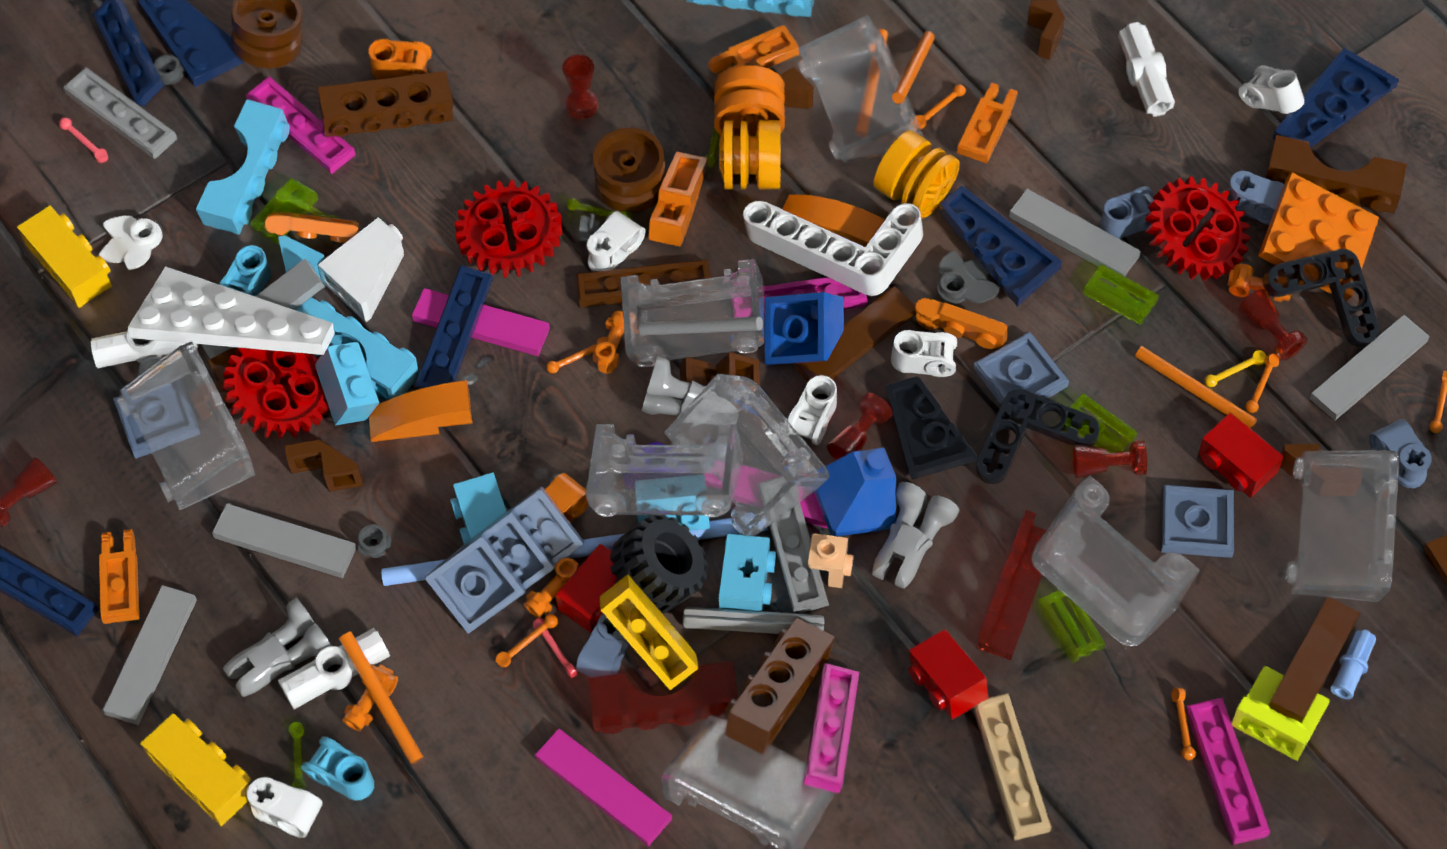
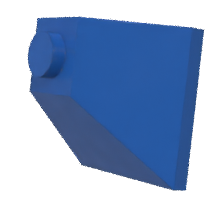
M825 292L765 297V365L827 361L844 331V297Z
M884 448L853 451L809 476L808 479L831 536L838 537L889 530L891 524H895L896 475Z

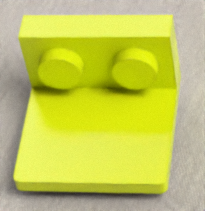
M1265 666L1247 697H1244L1238 706L1232 726L1298 761L1330 701L1328 698L1317 694L1302 724L1295 719L1281 715L1270 709L1269 703L1284 675Z

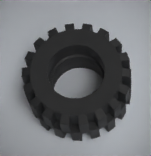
M661 514L656 517L651 515L615 542L612 547L614 551L610 553V560L614 564L610 568L612 574L616 575L617 580H615V583L629 575L659 611L666 613L703 587L702 583L707 578L705 570L708 569V562L703 558L705 551L703 547L699 546L697 536L695 534L692 535L689 532L690 528L685 524L680 525L678 519L673 517L667 519L665 515Z

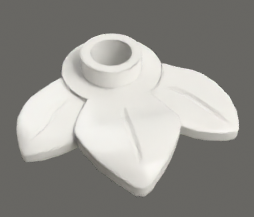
M120 216L109 219L103 225L113 239L109 241L99 255L110 263H121L124 261L128 270L138 268L148 261L151 250L161 242V228L150 219L136 220L132 216Z

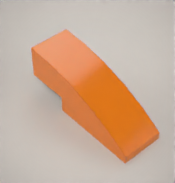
M676 152L659 189V200L650 218L649 240L681 247L699 196L708 158Z
M467 380L422 388L378 404L369 416L371 442L440 434L439 427L471 424L472 415Z

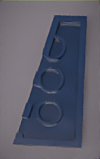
M137 0L138 5L172 55L183 66L185 74L194 87L244 63L234 52L232 37L186 0Z
M1343 48L1304 95L1303 106L1299 110L1289 113L1274 132L1273 139L1275 140L1276 135L1308 141L1310 147H1312L1395 89L1399 79L1348 49Z
M960 186L940 203L939 213L1017 307L1060 270L1062 261L965 187Z

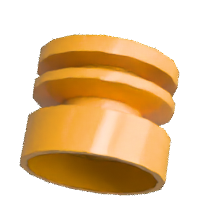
M733 120L724 121V129L719 141V169L725 189H733V175H741V189L747 188L749 175H756L759 189H780V120H759L756 135H749L746 120H741V135H733Z
M911 130L900 135L883 156L874 177V187L893 201L902 198L901 204L909 203L915 205L920 210L921 218H926L939 207L940 203L948 195L959 172L960 162L951 154L946 155L945 151L941 148H935L931 151L932 144L930 141Z

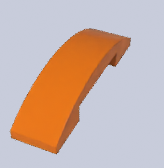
M789 195L782 208L784 211L864 247L867 246L885 221V219L856 206L812 195Z

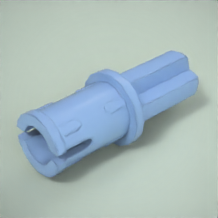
M1365 629L1356 631L1347 654L1342 655L1339 660L1341 667L1334 684L1331 686V692L1342 699L1353 698L1361 675L1366 673L1369 668L1367 661L1376 642V636L1371 634L1370 631Z

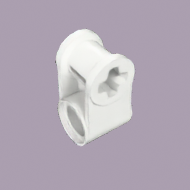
M1259 66L1255 70L1254 77L1250 82L1244 83L1239 88L1241 99L1245 104L1253 108L1268 109L1288 114L1299 110L1304 104V96L1297 76L1291 70Z
M618 211L612 213L605 223L588 239L587 249L590 253L588 256L589 269L592 272L616 269L630 253L640 246L645 236V229Z
M903 330L895 336L891 363L896 370L902 373L928 374L937 377L951 376L956 371L953 352L957 347V338L945 332L930 333ZM902 350H910L913 353H904Z
M820 375L809 380L797 405L794 406L789 415L785 433L789 435L796 433L809 438L814 445L821 443L828 423L837 406V388L831 378ZM818 394H825L829 397L823 400L816 399L814 396Z
M267 777L258 778L253 781L247 791L248 801L251 804V811L255 818L300 838L307 836L323 804L312 793L302 789H295Z

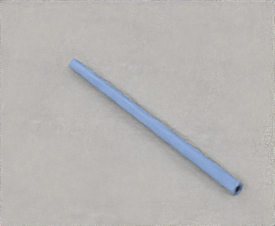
M766 513L714 520L709 521L710 529L692 530L689 532L692 535L695 534L699 540L726 537L727 534L740 535L767 531ZM624 534L583 539L584 545L566 558L588 557L599 544L613 552V545ZM445 560L381 569L383 585L388 586L426 580L425 576Z

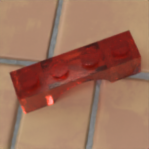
M733 661L698 665L699 668L695 671L690 682L680 691L667 696H652L637 690L629 682L625 674L589 677L594 732L601 731L604 734H616L626 728L638 727L641 730H651L661 724L674 723L679 726L693 724L696 720L726 721L724 713L728 704L733 698L738 700Z

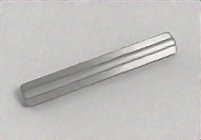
M686 607L683 612V625L685 628L779 634L783 628L789 629L796 618L824 631L825 620L822 615Z

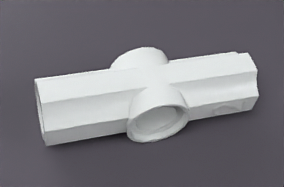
M1139 22L1128 24L1127 27L1119 31L1118 38L1127 59L1126 68L1129 81L1132 86H1137L1147 113L1153 116L1164 115L1174 107L1175 101L1166 80V65L1163 55L1160 52H1155L1145 25H1141Z
M129 331L91 338L90 341L97 368L131 361L141 363L150 356L161 358L165 354L198 348V344L130 338Z
M375 628L355 638L370 665H375L390 657L382 638ZM342 645L340 647L329 646L318 653L316 660L279 679L278 682L293 709H296L330 689H344L350 684L352 677L359 673ZM332 665H342L338 671L327 672V669Z

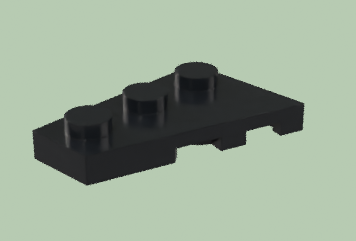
M919 376L885 385L912 480L979 461L977 454L961 436L960 431L941 409L940 404Z

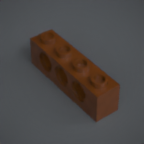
M446 71L318 87L319 109L325 137H343L348 134L373 133L386 129L409 128L416 125L441 124L453 121V100Z
M799 618L794 620L789 629L783 628L775 641V649L772 653L766 651L758 665L757 674L755 676L750 674L745 680L740 698L738 700L733 698L728 704L724 713V718L727 719L724 735L764 755L822 671L824 663L829 661L835 636Z

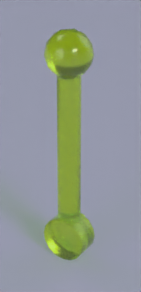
M715 125L709 152L705 156L708 158L707 167H713L716 164L714 155L719 133L716 131Z
M280 188L277 191L276 197L280 202L289 201L315 216L339 219L334 214L328 215L291 196L286 188Z
M570 198L566 202L567 208L571 211L579 209L606 217L614 213L613 211L579 203L575 198ZM621 212L623 215L632 220V214L630 212Z
M294 722L289 726V732L293 737L295 781L292 783V787L306 790V783L302 780L301 736L304 734V728L301 723Z

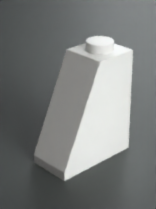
M378 217L318 264L322 282L365 322L372 318L404 256L401 233L394 225H387Z

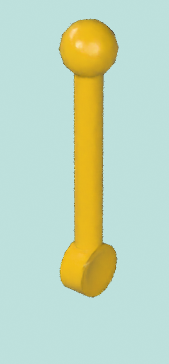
M1257 350L1253 353L1252 358L1219 374L1207 375L1204 378V383L1207 387L1212 388L1217 385L1218 381L1253 364L1263 365L1266 354L1261 350Z

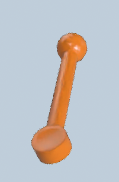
M961 84L956 85L951 94L927 113L915 116L913 119L914 127L923 129L929 118L956 97L963 96L966 92L965 87Z
M600 337L597 340V344L557 362L549 361L546 365L547 372L555 374L560 367L593 353L597 345L605 342L607 337Z
M1270 354L1265 357L1266 367L1252 399L1245 404V409L1249 413L1257 412L1259 408L1257 402L1272 368L1279 365V358L1276 354Z
M1445 370L1443 371L1435 417L1429 425V429L1433 433H1439L1443 429L1441 418L1447 394V371Z
M553 614L547 615L544 623L507 653H498L496 656L497 664L502 668L509 666L511 658L546 629L556 627L558 618Z
M1176 687L1172 690L1171 697L1177 705L1184 746L1181 750V755L1185 760H1192L1196 756V752L1190 744L1183 701L1185 700L1186 692L1183 688Z

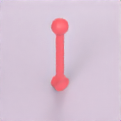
M62 118L59 121L60 128L68 130L94 153L97 162L103 163L108 160L107 151L105 149H98L72 126V121L69 118Z
M536 618L533 621V628H538L544 623V619ZM546 629L542 633L543 637L563 665L568 676L571 679L578 675L574 666L569 663Z

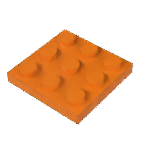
M1291 173L1285 180L1258 257L1277 265L1330 251L1348 249L1356 254L1362 269L1379 217ZM1338 261L1336 263L1337 269L1342 268L1345 270L1348 268L1346 262L1341 263ZM1306 264L1303 269L1305 278L1312 282L1317 281L1319 277L1317 268ZM1344 279L1340 281L1341 285H1344L1350 281H1353V279ZM1329 285L1320 287L1321 289L1332 294ZM1346 289L1344 293L1345 301H1348L1353 296L1354 290Z

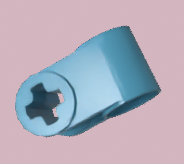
M253 245L240 249L219 285L252 296L262 292L272 275L264 251L260 247Z
M323 736L319 741L321 746L309 762L302 764L301 769L316 782L329 786L349 799L362 800L367 798L374 789V779L366 761L346 750L334 740ZM363 774L358 781L347 782L352 775Z

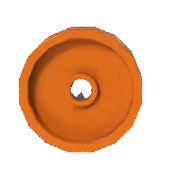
M739 66L728 69L719 75L714 83V125L720 136L724 129L725 120H733V135H741V120H746L749 135H756L759 120H780V133L785 128L784 81L779 74L769 68L760 66Z

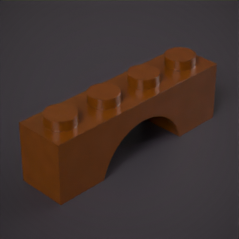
M1276 135L1265 179L1284 184L1286 178L1291 173H1294L1354 205L1371 208L1377 212L1395 213L1402 193L1407 163L1374 156L1362 168L1352 171L1335 170L1322 164L1314 156L1308 141Z

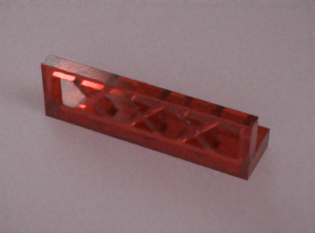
M1028 510L1025 511L983 621L977 646L979 650L1008 660H1012L1057 539L1056 533L1035 527L1036 513Z

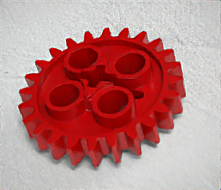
M1190 176L1185 182L1181 178H1177L1173 184L1168 182L1154 195L1153 201L1147 207L1150 213L1145 217V221L1151 223V225L1145 231L1148 234L1155 235V238L1149 243L1150 246H1159L1161 248L1156 256L1162 257L1166 255L1168 257L1167 267L1172 266L1174 263L1178 265L1177 274L1180 275L1185 270H1188L1189 277L1192 280L1199 273L1203 281H1206L1211 275L1216 280L1222 274L1227 275L1235 268V265L1243 260L1242 256L1248 251L1245 244L1251 239L1249 235L1243 232L1250 225L1240 221L1246 213L1245 211L1235 210L1234 207L1238 204V200L1230 202L1227 200L1228 190L1220 194L1217 192L1218 183L1215 182L1209 188L1205 178H1202L1196 184L1193 176ZM1212 210L1213 215L1199 229L1188 245L1184 247L1182 245L1183 241L1197 227L1199 221L1208 211Z
M514 180L509 182L508 187H503L501 181H497V189L494 190L486 184L484 185L485 194L483 195L474 191V202L464 200L465 210H458L459 221H455L456 241L459 244L461 255L466 254L469 264L476 262L477 269L480 271L488 266L489 272L492 275L498 269L502 270L504 278H507L509 270H514L515 274L520 277L521 268L526 267L532 273L534 272L533 263L536 262L544 266V255L548 257L554 256L553 247L560 246L559 236L563 235L561 213L558 212L557 203L550 202L549 193L540 195L539 186L529 191L526 181L522 183L520 188L515 187ZM502 206H507L516 246L515 251H511L509 247Z
M237 347L235 352L237 356H230L227 363L230 367H226L223 376L227 379L224 380L222 389L229 391L224 401L227 403L235 402L230 413L237 414L241 412L243 414L240 421L241 425L248 421L253 422L251 432L255 433L262 427L265 428L264 434L266 438L274 430L277 431L279 439H283L285 432L289 430L293 438H296L299 433V427L304 432L309 433L312 423L319 425L323 418L322 415H327L329 406L315 367V363L319 359L315 358V354ZM277 361H286L291 367L284 368ZM248 376H257L262 382L254 383ZM295 388H304L309 392V395H302ZM267 403L278 404L281 410H272L267 406Z

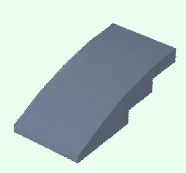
M541 486L427 574L425 579L469 634L523 595L528 587L555 569V564L559 560L566 558L584 545V541Z

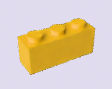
M50 205L17 226L27 248L78 308L112 287L107 275L111 272L109 266L100 255L96 258L91 253L93 249L82 234L79 236L75 235L73 232L75 228L64 213L58 215Z
M626 575L600 596V609L669 690L699 668L696 652L629 575Z
M173 713L140 744L147 757L222 827L248 802V783L251 779L238 765L231 768L224 761L227 758L226 755L214 742L211 741L207 745L199 737L202 733L192 721L187 718L182 722Z

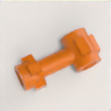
M1237 264L1230 271L1227 285L1230 286L1229 292L1232 295L1246 297L1250 289L1268 293L1263 286V278L1253 276L1254 269L1251 266ZM1279 277L1278 280L1274 282L1275 284L1281 283V285L1287 283L1288 280L1287 277ZM1291 295L1274 297L1273 301H1289Z
M614 311L612 317H608L605 324L606 328L610 329L605 342L598 344L594 349L593 361L597 363V368L602 373H612L618 367L620 358L616 350L623 333L630 334L632 330V318L623 311Z
M570 558L559 560L555 564L557 575L540 592L536 593L532 590L526 596L527 601L524 603V607L536 618H540L543 614L548 615L552 610L549 602L578 570L579 563Z
M372 664L371 667L386 693L390 696L397 686L398 677L394 675L392 670L382 665L377 667ZM367 688L356 705L348 704L344 710L345 716L342 721L356 731H361L365 725L369 726L372 721V716L368 712L375 701Z

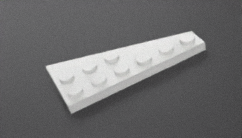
M166 266L128 326L130 338L319 355H324L335 334L332 322Z

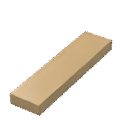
M1009 693L988 698L973 707L1013 838L1018 840L1048 833L1051 830V825Z

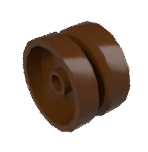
M236 0L232 8V46L235 54L243 62L260 68L282 67L294 61L299 55L302 46L301 27L303 11L299 1Z
M634 127L619 128L607 133L596 144L593 152L595 186L601 201L611 209L625 213L641 212L652 207L659 200V189L665 178L664 149L659 140L648 131Z

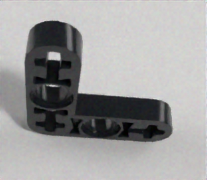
M1339 249L1280 263L1267 270L1264 274L1263 286L1266 292L1274 297H1283L1329 285L1346 340L1354 346H1364L1374 341L1378 336L1379 325L1360 262L1352 251ZM1338 261L1341 263L1346 262L1348 268L1345 270L1342 268L1337 269L1336 263ZM1306 264L1317 268L1319 274L1317 281L1312 282L1305 278L1303 269ZM1294 274V279L1283 285L1281 283L1275 284L1274 282L1276 276L1283 278ZM1344 279H1353V281H1350L1344 285H1341L1340 281ZM1346 289H1352L1358 294L1359 303L1357 306H1350L1346 303L1344 299ZM1362 310V312H1363L1362 315H1360V316L1356 315V316H1354V317L1351 318L1350 314H1354V313H1356V312ZM1359 325L1360 327L1366 326L1367 333H1357L1355 328Z
M1022 389L1012 390L1004 398L978 457V476L988 484H997L1003 481L1010 470L1027 429L1071 446L1086 449L1092 447L1097 442L1100 430L1099 423L1089 414ZM1019 400H1023L1026 409L1019 411L1017 420L1014 422L1011 420L1013 415L1012 404H1017ZM1048 411H1054L1060 415L1061 422L1053 427L1046 426L1041 420L1042 415ZM1067 417L1072 419V427H1068V433L1063 432L1066 427ZM1083 425H1088L1091 434H1086L1084 438H1080L1077 429H1081ZM1001 429H1010L1015 433L1016 439L1012 443L1005 445L998 442L996 434ZM996 450L1001 453L998 461V468L1001 471L995 469L991 474L987 472L985 463H992Z

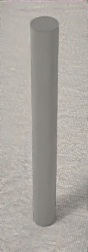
M761 317L641 322L639 332L642 336L760 331L763 328V320Z

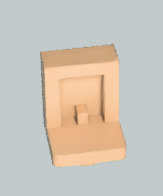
M813 534L808 567L829 571L828 586L842 588L844 576H851L853 555L847 554L848 538Z

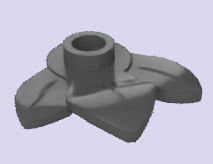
M951 251L942 258L939 264L941 278L937 283V294L944 302L958 304L967 300L973 303H983L993 299L999 293L1000 287L988 281L990 273L978 259L963 262L962 258L955 251ZM949 288H956L958 291H951Z

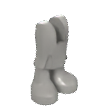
M658 356L641 412L651 415L666 414L680 416V419H694L718 428L734 429L739 419L737 413L743 407L744 398L729 390L701 385L693 380L691 383L681 381L671 375L670 361Z
M909 482L899 483L896 489V501L900 507L899 515L895 524L890 526L889 536L879 551L872 570L873 576L883 580L894 558L903 560L895 580V586L905 589L912 582L925 552L933 545L932 539L941 527L952 523L959 513L958 506L951 500L942 496H933L927 505L919 530L913 527L927 503V495L920 487Z
M297 597L286 606L288 620L283 626L272 634L268 632L263 639L235 655L223 667L224 672L230 679L241 677L236 684V689L241 696L246 697L259 691L280 674L294 669V666L298 663L317 656L322 649L332 646ZM304 636L296 645L288 650L285 649L284 646Z

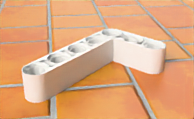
M754 201L748 204L743 211L747 235L753 243L869 296L879 295L887 289L923 238L920 210L915 205L909 203L898 205L892 210L866 247L764 201Z

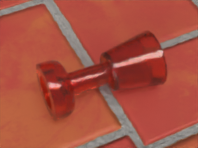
M585 55L570 56L562 65V71L572 90L567 97V110L575 118H589L598 110L596 94L589 90L594 73V63Z
M1265 289L1253 292L1239 306L1238 310L1260 329H1268L1278 342L1274 350L1281 361L1292 358L1306 345L1308 339L1301 331L1288 332L1278 321L1280 315Z
M866 393L859 402V408L863 413L855 425H848L826 445L828 453L835 460L853 451H861L867 441L865 433L874 422L882 424L889 420L893 411L885 400L872 393Z
M1144 440L1133 441L1129 447V452L1107 453L1106 448L1073 445L1072 458L1075 478L1106 472L1108 466L1130 465V469L1135 475H1146L1147 449Z
M34 457L14 480L16 486L0 498L1 528L10 522L11 516L8 510L26 496L30 499L57 484L53 474L38 458Z

